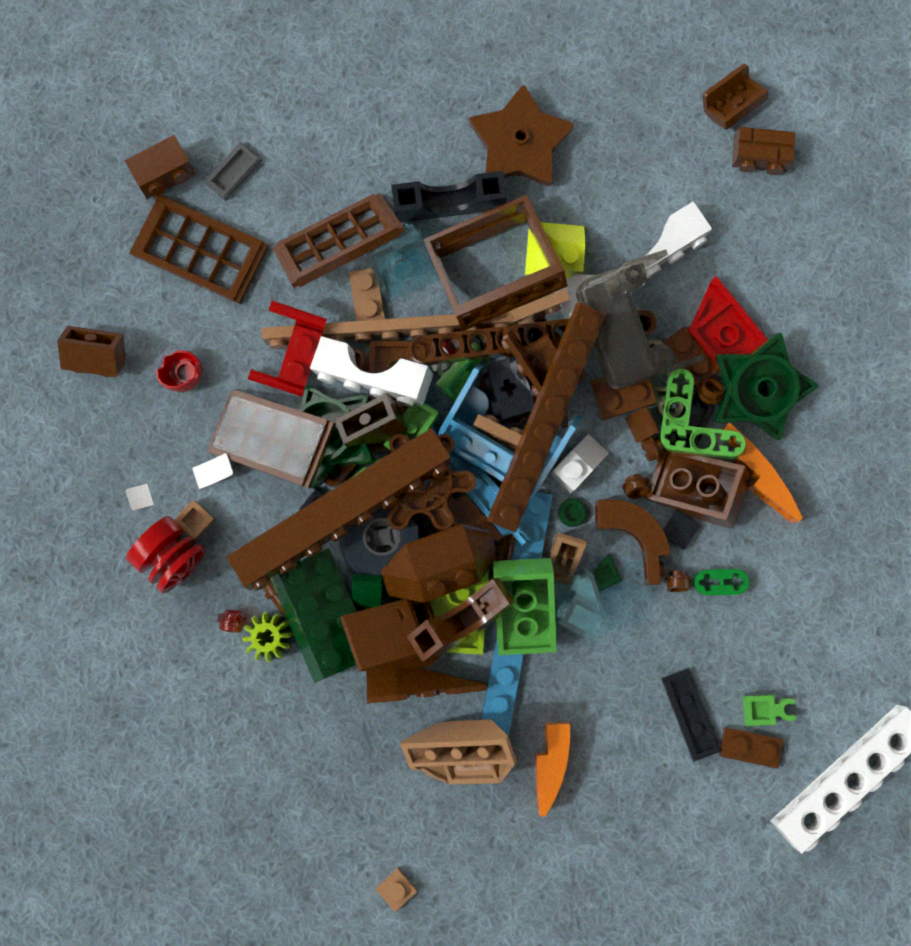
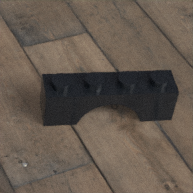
M503 171L475 174L467 181L450 186H428L420 181L391 185L394 211L400 222L480 213L506 204L507 201Z

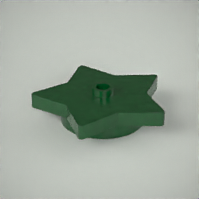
M782 333L773 334L750 354H716L714 356L725 386L724 397L719 404L714 421L718 423L751 421L772 438L778 441L781 440L791 409L797 402L819 386L790 364ZM762 382L763 389L758 392V385Z
M306 385L299 411L336 423L335 419L370 402L371 398L367 394L342 399H333L310 385ZM292 420L291 424L276 437L289 441L297 421ZM303 423L295 443L310 448L317 428ZM336 425L311 488L317 490L341 466L373 463L375 459L369 445L345 446ZM273 442L277 446L286 450L287 446ZM292 449L291 453L300 457L303 466L307 453Z

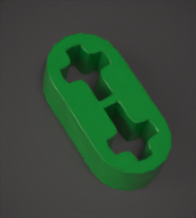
M739 569L702 570L695 574L693 587L697 593L705 596L739 595L744 593L749 587V578L745 572ZM705 574L708 575L710 580H718V585L709 586L708 591H705V587L699 584V580H703ZM733 574H736L737 579H742V585H738L737 590H734L733 585H724L723 579H732Z

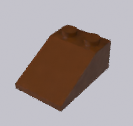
M663 447L664 454L660 455V461H658L649 492L646 494L645 499L699 520L734 529L751 478L746 467L701 455L670 452Z

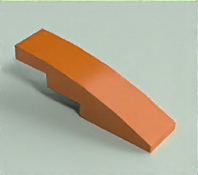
M728 423L721 429L736 431L743 435L731 423ZM743 435L746 443L744 453L740 457L733 459L732 462L745 466L750 476L754 479L747 488L790 523L800 522L803 517L790 491L768 460ZM730 438V441L727 443L733 449L741 447V444L736 443V438Z

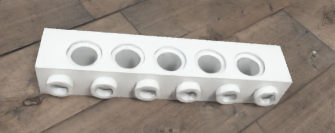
M896 705L770 820L794 849L802 854L804 851L807 852L816 847L819 843V837L826 831L834 830L840 824V818L844 814L857 809L862 803L861 799L869 791L873 792L880 788L884 782L883 778L890 772L899 770L904 765V759L911 754V711L909 708ZM894 734H897L898 744L892 748L890 739ZM876 753L877 763L875 766L870 767L869 757ZM855 773L856 782L853 786L848 787L847 778L850 774ZM834 793L835 801L831 806L827 807L825 799L828 794ZM812 812L814 820L811 825L805 826L804 817Z

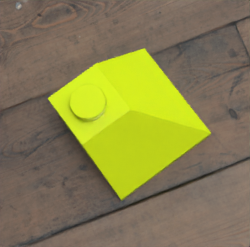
M540 222L565 270L566 279L575 274H582L585 256L584 226ZM530 229L528 231L525 275H530L548 267Z

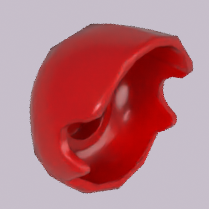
M177 350L169 354V356L163 357L161 368L156 369L158 382L172 392L185 393L191 391L201 379L203 372L202 363L191 352ZM182 366L185 367L186 380H182L179 376Z

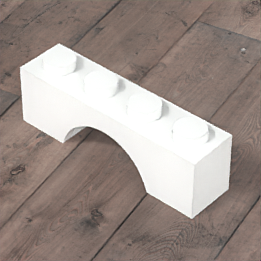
M322 336L310 367L318 375L317 379L331 385L334 384V381L344 383L343 387L355 392L365 389L370 391L369 394L376 398L387 394L389 397L396 398L397 403L407 407H413V404L423 406L433 377V373L428 366L401 358L392 368L385 372L375 374L363 372L358 369L355 352L347 343Z

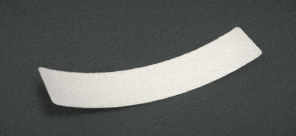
M226 453L192 468L199 489L233 474ZM147 484L126 489L132 510L154 505Z

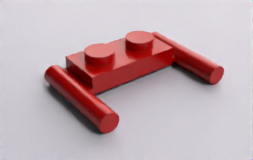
M272 300L268 311L294 319L296 322L279 376L275 377L250 369L248 380L302 397L327 318Z

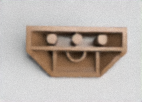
M491 719L438 722L404 739L400 743L410 769L415 771L421 770L426 775L447 784L501 783L517 762L508 735Z

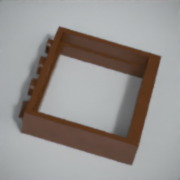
M527 195L511 200L492 210H487L476 217L462 221L455 226L423 239L462 331L568 287L565 270ZM526 221L548 267L460 304L440 258Z

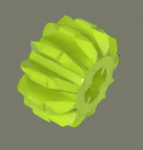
M268 612L263 613L262 621L257 616L252 617L251 619L255 627L250 625L244 627V630L251 633V636L242 638L243 642L251 641L252 643L251 646L247 647L246 652L251 653L257 650L255 654V660L257 661L263 657L264 653L266 662H272L273 653L276 657L282 658L284 655L279 647L284 649H290L291 647L283 639L293 637L292 632L283 633L282 631L289 626L288 621L282 622L278 626L280 615L275 614L270 622ZM269 630L272 631L273 634L270 636H274L273 642L264 644L262 642L264 638L261 639V634Z

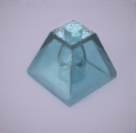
M411 221L403 224L405 232L401 233L400 237L366 254L385 303L437 282L420 234Z

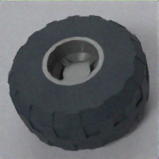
M382 507L373 513L374 517L362 526L355 524L347 530L348 534L340 539V548L345 561L360 575L382 576L381 569L389 564L391 559L405 544L426 537V531L420 515L415 514L412 516L406 528L395 530L389 526L387 520L388 514L393 507L384 510Z

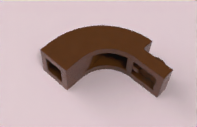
M611 499L595 501L596 530H621L634 537L642 550L644 584L659 585L660 579L664 578L663 561H659V556L670 555V549L666 535L656 519L643 508L630 502Z
M498 577L494 578L460 605L440 616L426 620L406 637L422 662L430 660L481 631L496 620L500 613L511 606L514 600Z

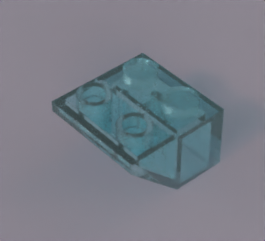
M586 571L582 572L581 575H574L567 590L574 593L575 596L574 598H568L567 601L561 600L555 611V617L558 618L556 621L557 625L585 640L593 641L606 613L594 575Z

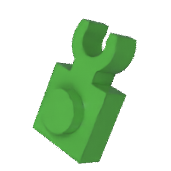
M771 694L742 695L744 725L746 726L776 725V716L787 721L796 719V715L785 714L784 712L785 705L795 704L794 699L781 698L775 703L774 695Z

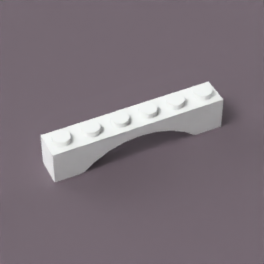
M694 201L670 215L658 243L635 264L608 274H575L566 279L568 287L563 289L567 290L570 300L560 303L562 308L560 311L565 319L571 317L576 303H583L591 308L598 304L601 308L614 299L613 294L620 290L626 293L638 284L636 280L645 275L647 279L654 276L661 270L660 265L668 261L670 264H673L684 256V250L689 247L695 250L708 241L706 237L712 228Z

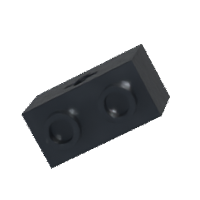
M515 356L486 364L487 373L482 374L486 390L492 389L495 400L490 401L495 418L500 417L502 424L530 416L535 404L527 377L524 378L519 372L516 364L518 361ZM507 384L510 389L515 388L512 396L509 397L506 392H502L504 385Z

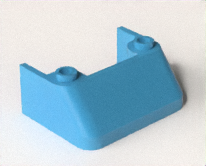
M483 359L471 372L442 424L439 435L447 434L451 436L454 441L452 452L503 482L515 451L473 428L478 414L484 417L490 405L488 394L476 386L486 368V364L489 362ZM576 415L564 437L556 434L532 494L539 490L582 418L580 415Z

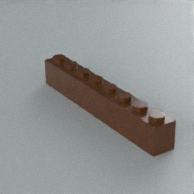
M430 428L229 554L226 558L244 588L250 591L253 589L259 591L271 583L270 578L276 574L281 573L283 575L293 570L297 566L296 562L303 557L311 558L323 550L322 545L330 540L336 542L348 534L347 530L355 524L362 526L374 517V512L382 507L384 510L393 507L399 502L398 497L404 493L412 494L424 486L423 481L431 476L438 478L449 470L448 466L452 464L451 457L433 429Z

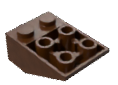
M404 599L343 615L340 618L359 671L424 668L432 665L443 655L441 654L422 662L406 637L423 622L435 617L429 601L423 603Z

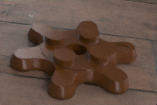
M404 434L394 435L389 441L390 450L393 452L410 441L409 438ZM447 434L438 435L437 437L450 454L454 449L452 437ZM450 467L446 473L438 478L431 476L428 478L430 483L426 490H418L412 494L406 492L398 497L399 502L394 505L387 517L389 526L395 530H402L406 528L412 516L423 513L430 517L435 528L439 530L449 529L454 522V517L447 507V500L455 492L467 493L472 491L476 485L475 476L469 471L458 472Z

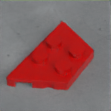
M714 277L691 321L688 332L718 368L714 357L716 354H750L764 343L767 338L718 277Z

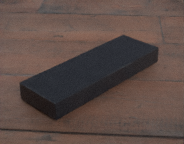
M689 668L662 677L661 681L692 761L695 762L721 752Z

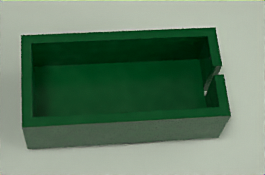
M329 548L311 558L306 557L302 561H297V566L290 572L283 575L278 573L270 578L314 683L356 665L340 618L343 615L357 611Z

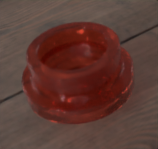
M232 609L225 610L224 613L218 614L217 617L219 629L232 633L241 632L242 627L246 625L247 621L240 611Z

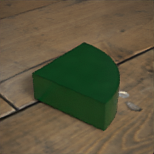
M608 555L603 558L593 574L595 593L622 581L611 556Z

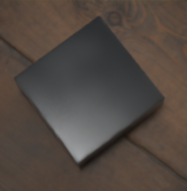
M675 510L663 527V531L667 540L684 550L700 526Z

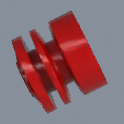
M165 516L150 526L132 545L126 555V560L139 573H145L153 568L148 581L151 584L158 582L156 587L162 594L171 591L185 581L193 573L206 553V549L201 544L194 546L196 541L192 536L179 542L184 533V528L171 516Z

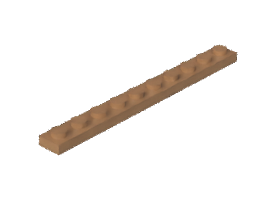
M544 310L533 314L535 320L528 323L545 321ZM505 313L467 330L518 325V321L510 323ZM455 314L326 323L322 337L343 342L345 339H354L356 343H367L374 337H383L384 341H395L402 335H411V338L415 339L416 337L431 333L441 334L462 330ZM294 326L262 328V339L266 345H270V348H286Z

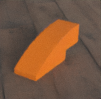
M568 721L544 722L546 752H535L537 806L540 817L547 815L564 778L570 748V723Z

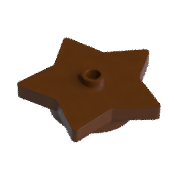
M525 85L518 89L503 110L469 118L470 127L487 149L485 173L503 171L504 178L514 175L524 176L545 186L551 185L552 152L571 133L574 126L572 122L542 113ZM517 137H522L524 140H518Z

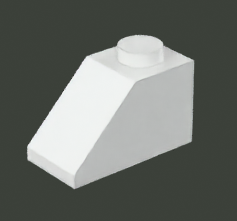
M588 434L550 475L571 494L609 452Z

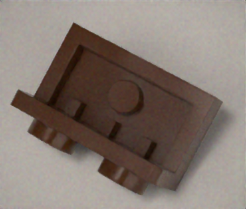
M744 63L703 93L704 112L711 120L727 130L768 99V90L749 77V66Z

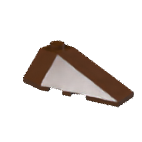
M426 668L367 671V704L407 700V698H410V695L426 698L434 697L444 692L446 694H461L487 690L486 683Z

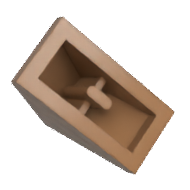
M561 533L555 535L549 558L552 560L554 581L571 585L587 541Z

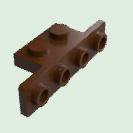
M508 325L503 328L501 343L505 351L509 355L513 353L518 362L516 364L521 375L524 378L529 377L533 384L532 390L537 398L558 347L549 334L523 347ZM566 412L560 425L563 430L568 427Z

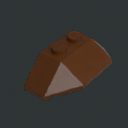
M460 524L405 544L395 554L389 564L381 569L388 595L426 603L479 583L497 557L493 534L488 529L483 530L474 526Z

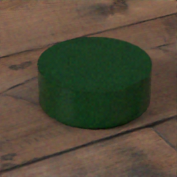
M567 499L558 508V518L567 527L579 526L584 522L587 515L585 505L578 499Z

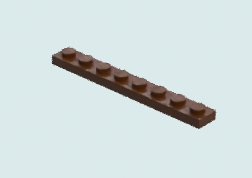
M576 303L487 518L488 522L516 533L606 314L583 303Z

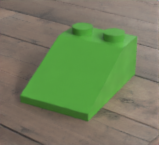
M551 558L493 561L494 578L498 577L514 600V603L500 613L496 619L498 655L557 652L554 572Z

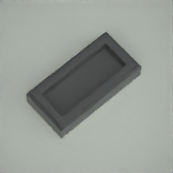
M239 142L206 178L204 183L226 201L262 160L242 142Z

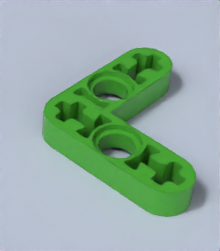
M685 369L673 371L668 378L661 428V443L667 451L727 459L740 457L744 453L746 443L743 435L739 432L689 426L694 392V377ZM680 376H684L685 381L689 382V385L683 386L682 395L688 396V399L682 397L670 398L671 394L677 396V384L673 382L678 381ZM675 403H680L686 408L685 414L680 418H674L669 413L670 407ZM676 431L678 437L687 438L686 432L692 433L690 436V448H685L686 441H676V444L672 446L670 441L666 439V436H671L672 432ZM700 434H706L711 438V445L706 449H699L694 444L695 438ZM715 436H721L720 442L728 443L730 438H736V443L741 444V447L735 448L734 452H729L727 446L719 445L720 451H714L716 446Z

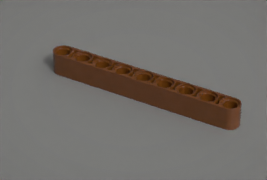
M649 310L606 314L594 345L641 339L656 329L657 319ZM570 318L509 326L523 347L531 344L527 338L528 332L535 333L538 339L549 334L558 347L561 340L555 336V329L558 328L564 332ZM637 319H639V320H641V321L643 322V324H644V330H643V331H641V330L637 327V325H636V320H637ZM610 322H613L617 326V334L612 333V331L610 330ZM506 326L419 336L408 345L406 357L408 361L429 366L510 356L499 341L500 335H503V328ZM472 338H477L482 342V351H477L472 347ZM443 342H451L455 346V354H447L443 349ZM415 345H422L426 348V358H420L415 354Z

